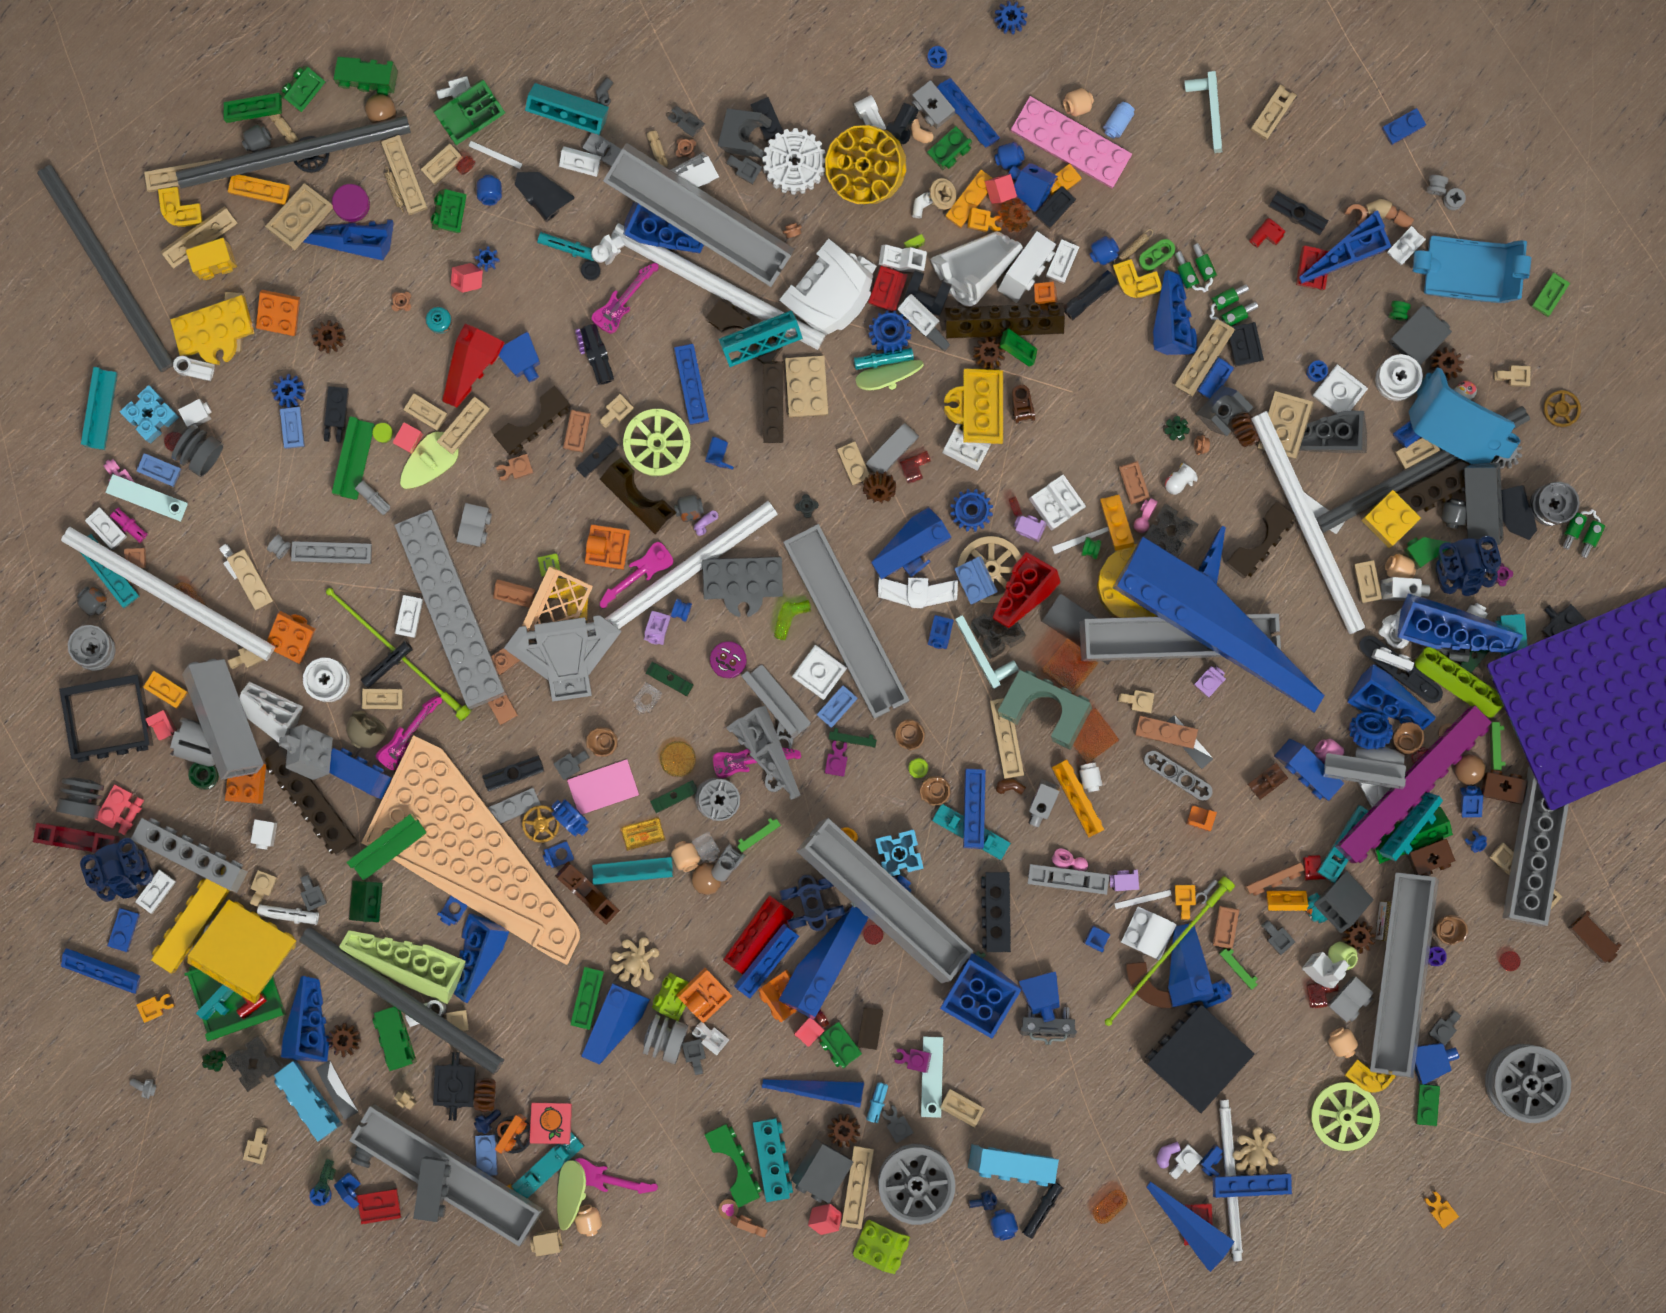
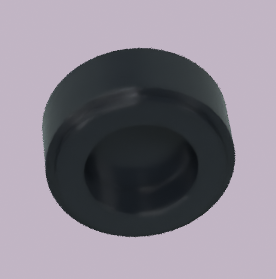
M589 260L582 265L581 273L586 280L594 281L599 278L601 268L597 262Z

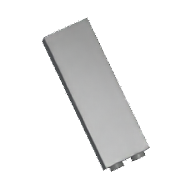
M211 659L203 663L192 662L188 664L182 676L220 779L257 773L264 764L225 659Z

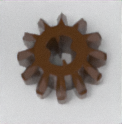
M328 320L327 326H325L321 321V329L314 327L318 334H312V338L317 339L313 342L314 346H319L318 350L320 352L326 348L327 354L331 353V348L335 353L338 352L336 346L343 347L344 344L340 340H346V336L341 335L345 330L339 328L338 322L332 325V321ZM330 333H331V335H332L333 338H332L331 340L328 339V341H327V339L325 338V335H326V334H329V335H330Z
M985 337V344L978 340L977 344L979 347H973V350L977 353L973 354L972 357L973 359L979 358L976 362L977 366L984 363L982 366L984 370L987 365H989L990 370H994L993 364L1000 367L1001 363L999 360H1005V357L1001 354L1006 351L1002 348L999 349L1001 341L994 344L996 341L995 337L992 338L991 342H989L988 337ZM985 350H987V351H991V350H992V351H993V354H992L993 357H991V356H987V357H986V356H985V354H986V351H985Z
M1444 347L1443 352L1438 349L1436 351L1437 356L1433 355L1431 357L1434 363H1431L1430 367L1441 368L1447 381H1449L1451 376L1455 379L1458 377L1457 372L1461 373L1463 371L1460 365H1463L1464 361L1458 360L1461 357V353L1456 356L1454 355V348L1449 352L1448 348ZM1446 360L1451 364L1448 368H1446L1447 365H1443V362Z
M1249 413L1239 414L1231 421L1236 439H1238L1243 447L1254 445L1260 440L1251 420L1253 416Z
M877 470L875 474L869 473L868 477L864 479L863 494H866L867 500L872 499L873 503L880 501L882 504L884 500L889 502L891 497H894L896 481L893 480L892 475H887L886 471L879 473Z
M1356 920L1354 926L1349 927V931L1345 930L1343 932L1347 934V937H1342L1341 940H1348L1347 944L1349 946L1352 945V947L1358 950L1359 954H1363V948L1366 951H1370L1368 943L1371 945L1375 944L1374 941L1370 940V937H1376V934H1369L1373 929L1372 926H1368L1365 929L1366 921H1363L1360 925L1359 921ZM1358 931L1359 934L1363 935V938L1359 940V943L1358 940L1354 939V936L1358 934Z
M343 1023L342 1030L339 1025H335L336 1032L329 1031L333 1038H327V1042H333V1045L328 1048L329 1050L336 1048L334 1055H338L341 1051V1056L346 1057L347 1052L350 1056L354 1054L352 1048L359 1050L360 1047L355 1042H361L362 1039L355 1038L360 1032H352L354 1025H351L347 1030V1024ZM342 1035L343 1037L347 1036L349 1039L346 1041V1046L345 1043H340V1040H342Z
M489 1078L477 1079L474 1097L475 1110L487 1112L494 1109L495 1080Z
M848 1113L845 1116V1120H842L841 1114H838V1122L835 1118H831L835 1126L830 1124L827 1126L828 1129L834 1130L827 1133L828 1137L835 1135L831 1142L834 1144L837 1140H840L838 1147H842L843 1141L846 1142L847 1147H850L848 1140L850 1139L853 1143H856L857 1140L853 1135L860 1136L861 1134L854 1131L860 1128V1124L852 1125L857 1119L854 1117L851 1121H848L850 1116ZM842 1125L850 1129L845 1136H843V1133L838 1132V1129L841 1130L840 1126Z

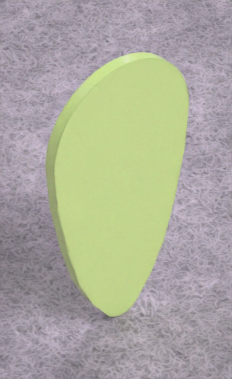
M910 360L881 365L874 369L870 368L864 370L856 377V385L864 390H877L886 386L893 390L896 388V382L913 375L924 364L921 360Z
M433 432L427 435L416 447L404 466L401 475L400 485L404 489L422 486L440 476L454 465L458 458L459 449L452 455L437 443L444 432Z
M575 1160L564 1163L560 1171L557 1214L561 1230H567L571 1226L582 1200L586 1197L584 1193L586 1187L585 1172L581 1164Z

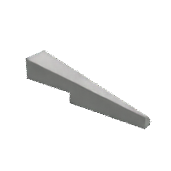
M766 706L755 708L743 718L737 719L726 727L729 732H733L737 736L738 742L741 745L744 744L751 752L750 755L768 775H772L778 781L777 785L780 788H784L790 794L789 798L791 800L800 796Z

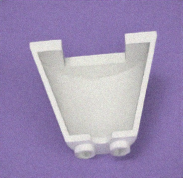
M996 231L934 256L930 260L940 281L944 279L945 282L952 284L949 293L961 304L973 306L978 303L1018 254L1023 251V247L1018 241L1010 240L1007 235Z

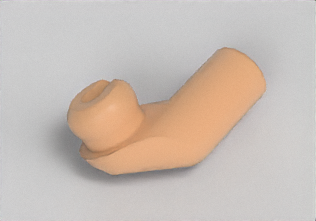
M915 119L911 126L913 138L921 143L933 141V133L921 129L919 120Z

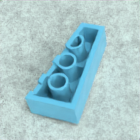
M297 1060L292 1061L274 1075L276 1078L274 1080L275 1084L280 1090H284L287 1095L286 1099L295 1107L299 1117L307 1125L317 1142L343 1125Z
M971 1144L968 1168L978 1172L981 1177L991 1178V1175H998V1179L1010 1181L1012 1177L1018 1178L1017 1182L1029 1183V1180L1036 1181L1037 1185L1048 1186V1183L1055 1184L1059 1160L1053 1157L1029 1153L1025 1155L1011 1150L1004 1152V1150L993 1147L985 1149L979 1145Z

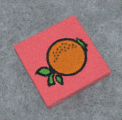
M532 1103L530 1144L570 1145L572 1104Z

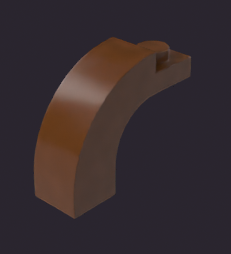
M569 861L555 875L604 924L607 925L620 911L597 886L593 885Z
M1146 962L1125 964L1126 977L1132 990L1147 975ZM1149 978L1136 992V995L1141 1000L1150 1005L1160 1008H1171L1169 991L1156 989L1149 981Z

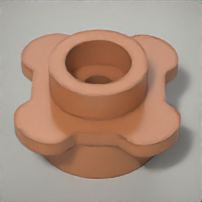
M679 138L677 140L678 150L676 151V156L679 158L682 156L689 159L695 156L693 151L696 142L693 139Z
M792 223L786 225V229L782 232L786 234L787 238H791L801 234L800 228L802 226Z
M394 292L392 294V309L395 312L399 310L410 311L411 294L409 292Z
M1205 435L1197 436L1194 441L1196 455L1208 453L1210 448L1209 438L1205 437Z

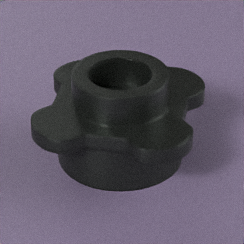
M807 494L803 495L802 500L795 505V509L801 511L805 518H810L812 512L819 507L818 502L813 501Z

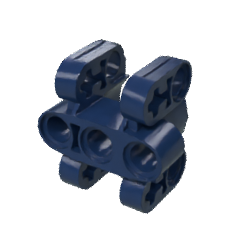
M1484 536L1480 539H1463L1454 543L1446 542L1440 546L1439 560L1436 563L1435 570L1440 588L1444 593L1453 594L1460 588L1462 595L1471 596L1478 593L1481 586L1490 588L1496 584L1498 578L1497 571L1501 566V557L1493 537ZM1488 542L1492 545V548L1486 550L1482 548L1481 544ZM1450 549L1453 551V555L1445 556L1442 551ZM1486 572H1488L1489 577H1492L1491 580L1485 577ZM1447 579H1449L1450 583L1453 584L1452 587H1449V585L1446 584Z
M123 838L119 843L104 846L96 853L84 856L80 861V867L87 886L95 891L104 902L112 901L116 895L125 899L133 897L138 893L136 887L138 884L148 885L153 880V872L146 854L138 849L135 842L130 838ZM132 844L130 851L123 852L124 845ZM94 860V867L86 869V863ZM142 870L146 873V874L144 875V876H145L144 879L141 878V876H142L141 871H142ZM105 886L109 889L108 895H104Z
M803 875L798 881L799 890H797L796 886L779 891L781 901L800 896L804 908V916L787 920L789 930L806 926V921H808L811 929L821 931L826 926V916L828 919L846 915L843 905L824 909L819 890L834 887L826 878L818 880L819 885H817L814 877ZM804 878H810L813 884H807L802 887L801 882ZM810 897H815L818 900V906L814 909L807 906V899ZM823 919L824 923L820 928L812 925V922Z

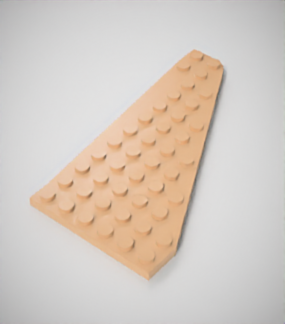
M413 735L361 843L366 846L370 845L409 814H414L427 833L393 858L394 861L498 925H501L546 955L568 965L580 940L578 924L442 748Z

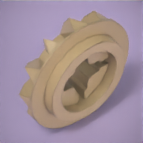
M944 178L932 182V186L928 189L930 191L929 198L933 201L932 205H936L937 209L946 210L951 208L956 201V190L953 184ZM942 191V194L945 197L941 198V195L938 192Z

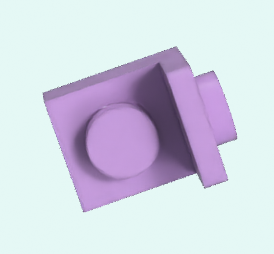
M652 611L645 630L644 640L651 644L663 645L671 616Z
M1210 666L1194 686L1209 698L1226 680L1223 677L1225 673L1217 666L1215 668Z

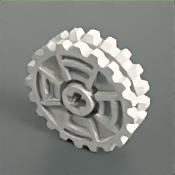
M794 128L793 132H789L786 129L784 134L777 133L775 134V140L770 139L768 141L769 147L764 149L763 164L765 166H763L764 174H768L767 180L774 182L773 187L775 189L782 188V193L791 191V195H795L796 191L804 194L805 189L812 190L814 189V183H820V176L825 174V168L823 167H825L824 157L826 152L825 149H821L822 143L815 141L816 136L814 134L809 136L806 130L798 132V128ZM792 158H797V165H792Z

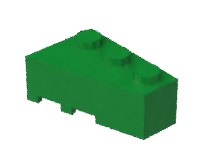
M337 57L333 80L340 88L350 89L351 86L357 87V90L362 92L375 90L378 94L388 95V93L394 94L398 70L393 61H387V65L378 64L377 60L366 62L361 61L360 58Z
M391 1007L374 1013L375 1017L372 1018L375 1029L379 1031L380 1037L378 1039L381 1048L384 1050L385 1062L389 1072L416 1063L417 1059L402 1012L396 1007Z

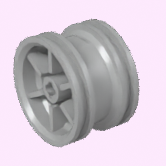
M1516 1044L1502 1049L1493 1057L1485 1074V1087L1491 1103L1504 1115L1526 1123H1540L1555 1117L1563 1110L1571 1093V1078L1565 1063L1552 1051L1530 1044ZM1521 1060L1525 1062L1523 1068L1518 1067V1062ZM1543 1064L1545 1070L1539 1072L1537 1069L1538 1065ZM1506 1076H1511L1510 1083H1506ZM1528 1079L1534 1081V1083L1531 1084L1532 1088L1526 1086V1084L1529 1083ZM1550 1083L1552 1085V1089L1550 1091H1546L1544 1089L1545 1084ZM1513 1095H1517L1519 1097L1518 1102L1515 1103L1512 1101ZM1532 1099H1538V1106L1532 1105Z
M908 1144L894 1150L885 1159L878 1175V1188L882 1203L893 1217L911 1225H922L940 1218L948 1210L955 1194V1178L948 1161L939 1151L923 1144ZM913 1160L918 1162V1166L915 1168L910 1166V1162ZM931 1168L936 1169L937 1173L934 1176L929 1174ZM900 1172L902 1174V1178L900 1180H896L894 1178L895 1173ZM914 1180L922 1182L919 1190L911 1187ZM933 1188H937L939 1190V1194L937 1196H933L931 1194V1190ZM899 1192L904 1194L902 1200H898L896 1197ZM916 1201H922L923 1206L917 1208L915 1206Z

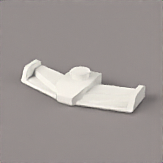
M879 577V598L907 605L911 608L922 609L926 606L957 600L958 580L928 586V578H908V585L884 578L881 580Z

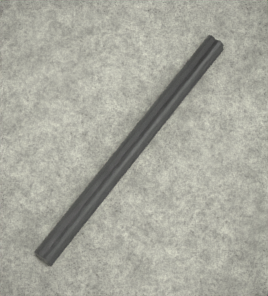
M406 115L176 171L179 187L182 189L397 135L408 134L411 131Z
M48 165L44 169L37 172L38 176L160 372L166 371L173 366L172 358L53 166Z
M1523 406L1503 416L1514 422V429L1530 420ZM1443 449L1317 517L1316 520L1322 533L1378 504L1390 491L1394 490L1398 493L1460 458Z
M311 927L304 931L303 936L299 940L300 943L492 1074L499 1071L504 1063L503 1058L361 961L340 949L336 944Z

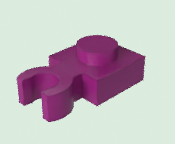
M834 741L832 744L834 755L828 754L825 774L844 777L848 757H844L842 754L847 749V743L844 742V747L839 750L836 748V741Z
M897 1049V1052L903 1054V1059H895L894 1062L897 1064L907 1062V1069L928 1073L932 1053L911 1049L909 1054L906 1049Z

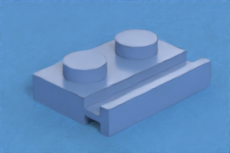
M981 556L955 568L970 604H974L998 592Z

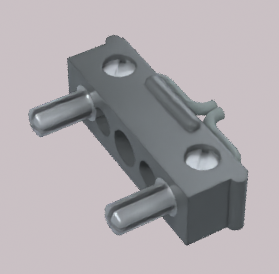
M1028 1006V1017H1023L1020 1031L1022 1036H1030L1032 1040L1045 1041V1045H1051L1052 1041H1065L1067 1038H1074L1077 1030H1075V1019H1070V1008L1068 1007L1067 1019L1066 1007H1064L1063 1019L1044 1022L1043 1018H1035V1014H1032L1031 1017V1010ZM1033 1036L1064 1037V1038H1052V1039H1050L1049 1041H1047V1039H1045V1038L1033 1037Z

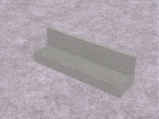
M760 665L752 673L746 671L742 675L745 682L793 739L811 725V722L763 665Z
M1327 753L1323 777L1403 790L1406 779H1404L1406 766Z

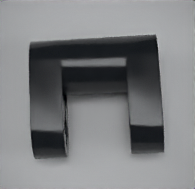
M915 270L904 300L912 294L933 315L940 317L952 284L942 281L937 296H933L919 290L925 273Z

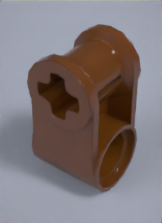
M1017 385L1011 393L1015 424L1025 420L1035 421L1030 390L1025 385ZM1022 389L1025 391L1026 397L1018 399L1015 392Z

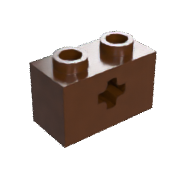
M1490 770V773H1485L1483 777L1481 791L1483 797L1523 804L1527 780H1523L1521 775L1510 774V777L1503 776L1502 771ZM1504 782L1505 785L1508 786V788L1505 790H1503V788L1500 787V784Z
M1447 839L1439 840L1407 854L1414 874L1421 876L1433 874L1432 870L1440 868V871L1447 869L1455 861ZM1430 855L1436 857L1433 863L1427 860L1430 858Z

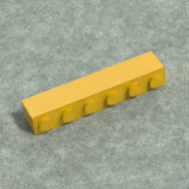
M225 866L221 869V875L226 872ZM203 878L197 886L199 890L196 895H191L187 900L185 911H181L175 918V926L172 929L169 928L164 934L163 938L165 940L162 945H157L152 952L153 958L151 961L170 974L175 973L230 890L207 878Z

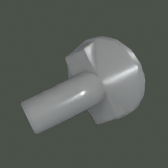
M135 1078L130 1081L132 1087L142 1091L141 1097L149 1099V1096H154L157 1084H153V1079H146L145 1083Z

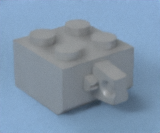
M305 725L290 729L289 735L279 738V746L287 750L286 768L312 780L328 775L333 738Z

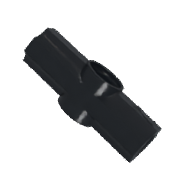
M903 103L895 121L890 122L885 129L900 141L901 146L909 141L911 137L910 128L919 112L917 108L907 103Z
M1277 191L1268 206L1289 218L1292 223L1299 224L1319 236L1329 221L1308 209L1305 204L1298 203ZM1294 210H1301L1303 212V217H1296L1294 215Z
M590 324L580 328L586 346L585 351L590 366L593 367L598 385L614 381V376L608 362L609 357L605 345L602 343L597 325Z
M538 755L485 774L482 777L487 791L490 792L545 771ZM512 768H516L519 772L518 777L515 779H511L508 775L509 770Z

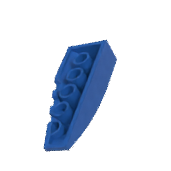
M1409 593L1400 611L1397 634L1398 638L1434 649L1489 650L1490 652L1505 653L1515 652L1523 636L1519 632L1482 617Z
M852 906L845 913L846 915L842 916L797 965L778 1001L814 1020L869 918L857 907L854 908Z

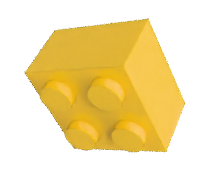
M224 238L186 250L192 272L199 279L209 280L214 278L215 274H228L233 271V268L237 267L231 246Z
M1392 490L1361 521L1390 548L1421 517Z

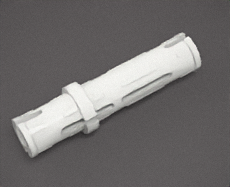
M259 904L257 914L261 917L294 921L295 924L301 922L317 925L319 919L318 912L302 911L301 908H296L295 910Z

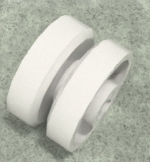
M1399 354L1391 356L1380 365L1376 372V387L1380 394L1388 400H1405L1420 387L1423 378L1422 369L1418 362L1408 355ZM1396 375L1401 377V381L1397 380L1398 377Z
M319 658L312 661L306 667L303 674V685L306 692L312 698L322 702H335L347 693L350 686V675L342 663L331 658ZM330 677V680L325 684L324 679Z

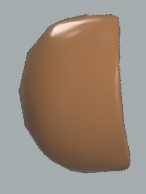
M376 94L366 102L365 111L371 123L395 118L396 109L390 97L384 94Z
M907 719L900 722L897 726L895 738L899 746L912 751L919 748L924 742L925 731L918 721Z
M1413 722L1402 723L1393 735L1394 747L1404 754L1416 753L1424 742L1423 730Z
M598 727L590 731L586 737V746L594 755L607 757L613 754L618 747L617 736L610 728Z
M1474 754L1464 755L1456 763L1455 774L1458 780L1466 785L1477 784L1483 779L1486 772L1483 760Z
M940 776L928 777L920 787L921 799L932 806L942 805L951 794L950 784Z
M703 863L698 865L693 871L692 884L699 894L710 895L720 888L721 881L716 880L711 874L714 864Z
M1446 915L1438 920L1435 932L1442 943L1454 945L1466 939L1468 927L1462 918L1456 915Z

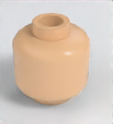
M1080 88L1066 94L1063 106L1068 114L1077 117L1090 112L1094 99L1090 92Z
M1401 554L1390 556L1385 565V570H1387V575L1390 578H1413L1416 573L1414 561Z
M686 841L679 842L671 853L677 869L689 872L698 867L700 856L694 844L686 843Z
M1341 1027L1330 1034L1328 1043L1336 1056L1349 1058L1356 1053L1355 1049L1358 1047V1042L1351 1030Z
M591 1205L579 1207L574 1220L577 1231L580 1234H586V1236L597 1234V1230L602 1226L598 1209Z

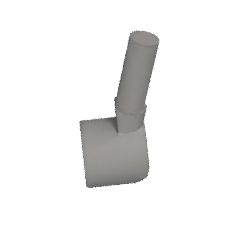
M1214 879L1204 891L1196 894V899L1199 895H1204L1205 900L1201 904L1206 903L1207 895L1218 882Z

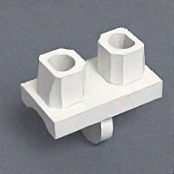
M1411 226L1387 253L1398 264L1402 265L1426 239Z
M609 234L604 236L600 244L593 248L591 252L592 258L600 263L605 261L606 265L612 263L615 256L621 252L620 249L625 245L620 235L610 238Z

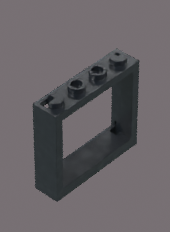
M131 675L59 689L71 759L78 760V763L90 761L89 757L97 756V759L108 758L110 753H117V756L129 754L128 750L136 749L137 752L148 750V746H154L151 727L146 721L149 715L141 675ZM135 685L145 740L80 752L71 696Z

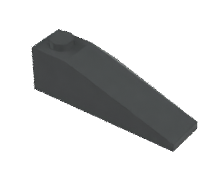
M1341 411L1338 414L1307 423L1299 451L1367 453V427L1364 411Z

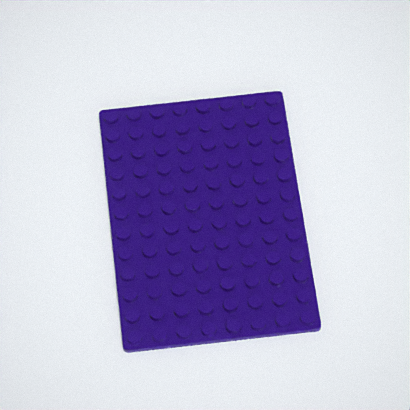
M1666 588L1487 664L1490 676L1550 810L1560 808L1666 761Z

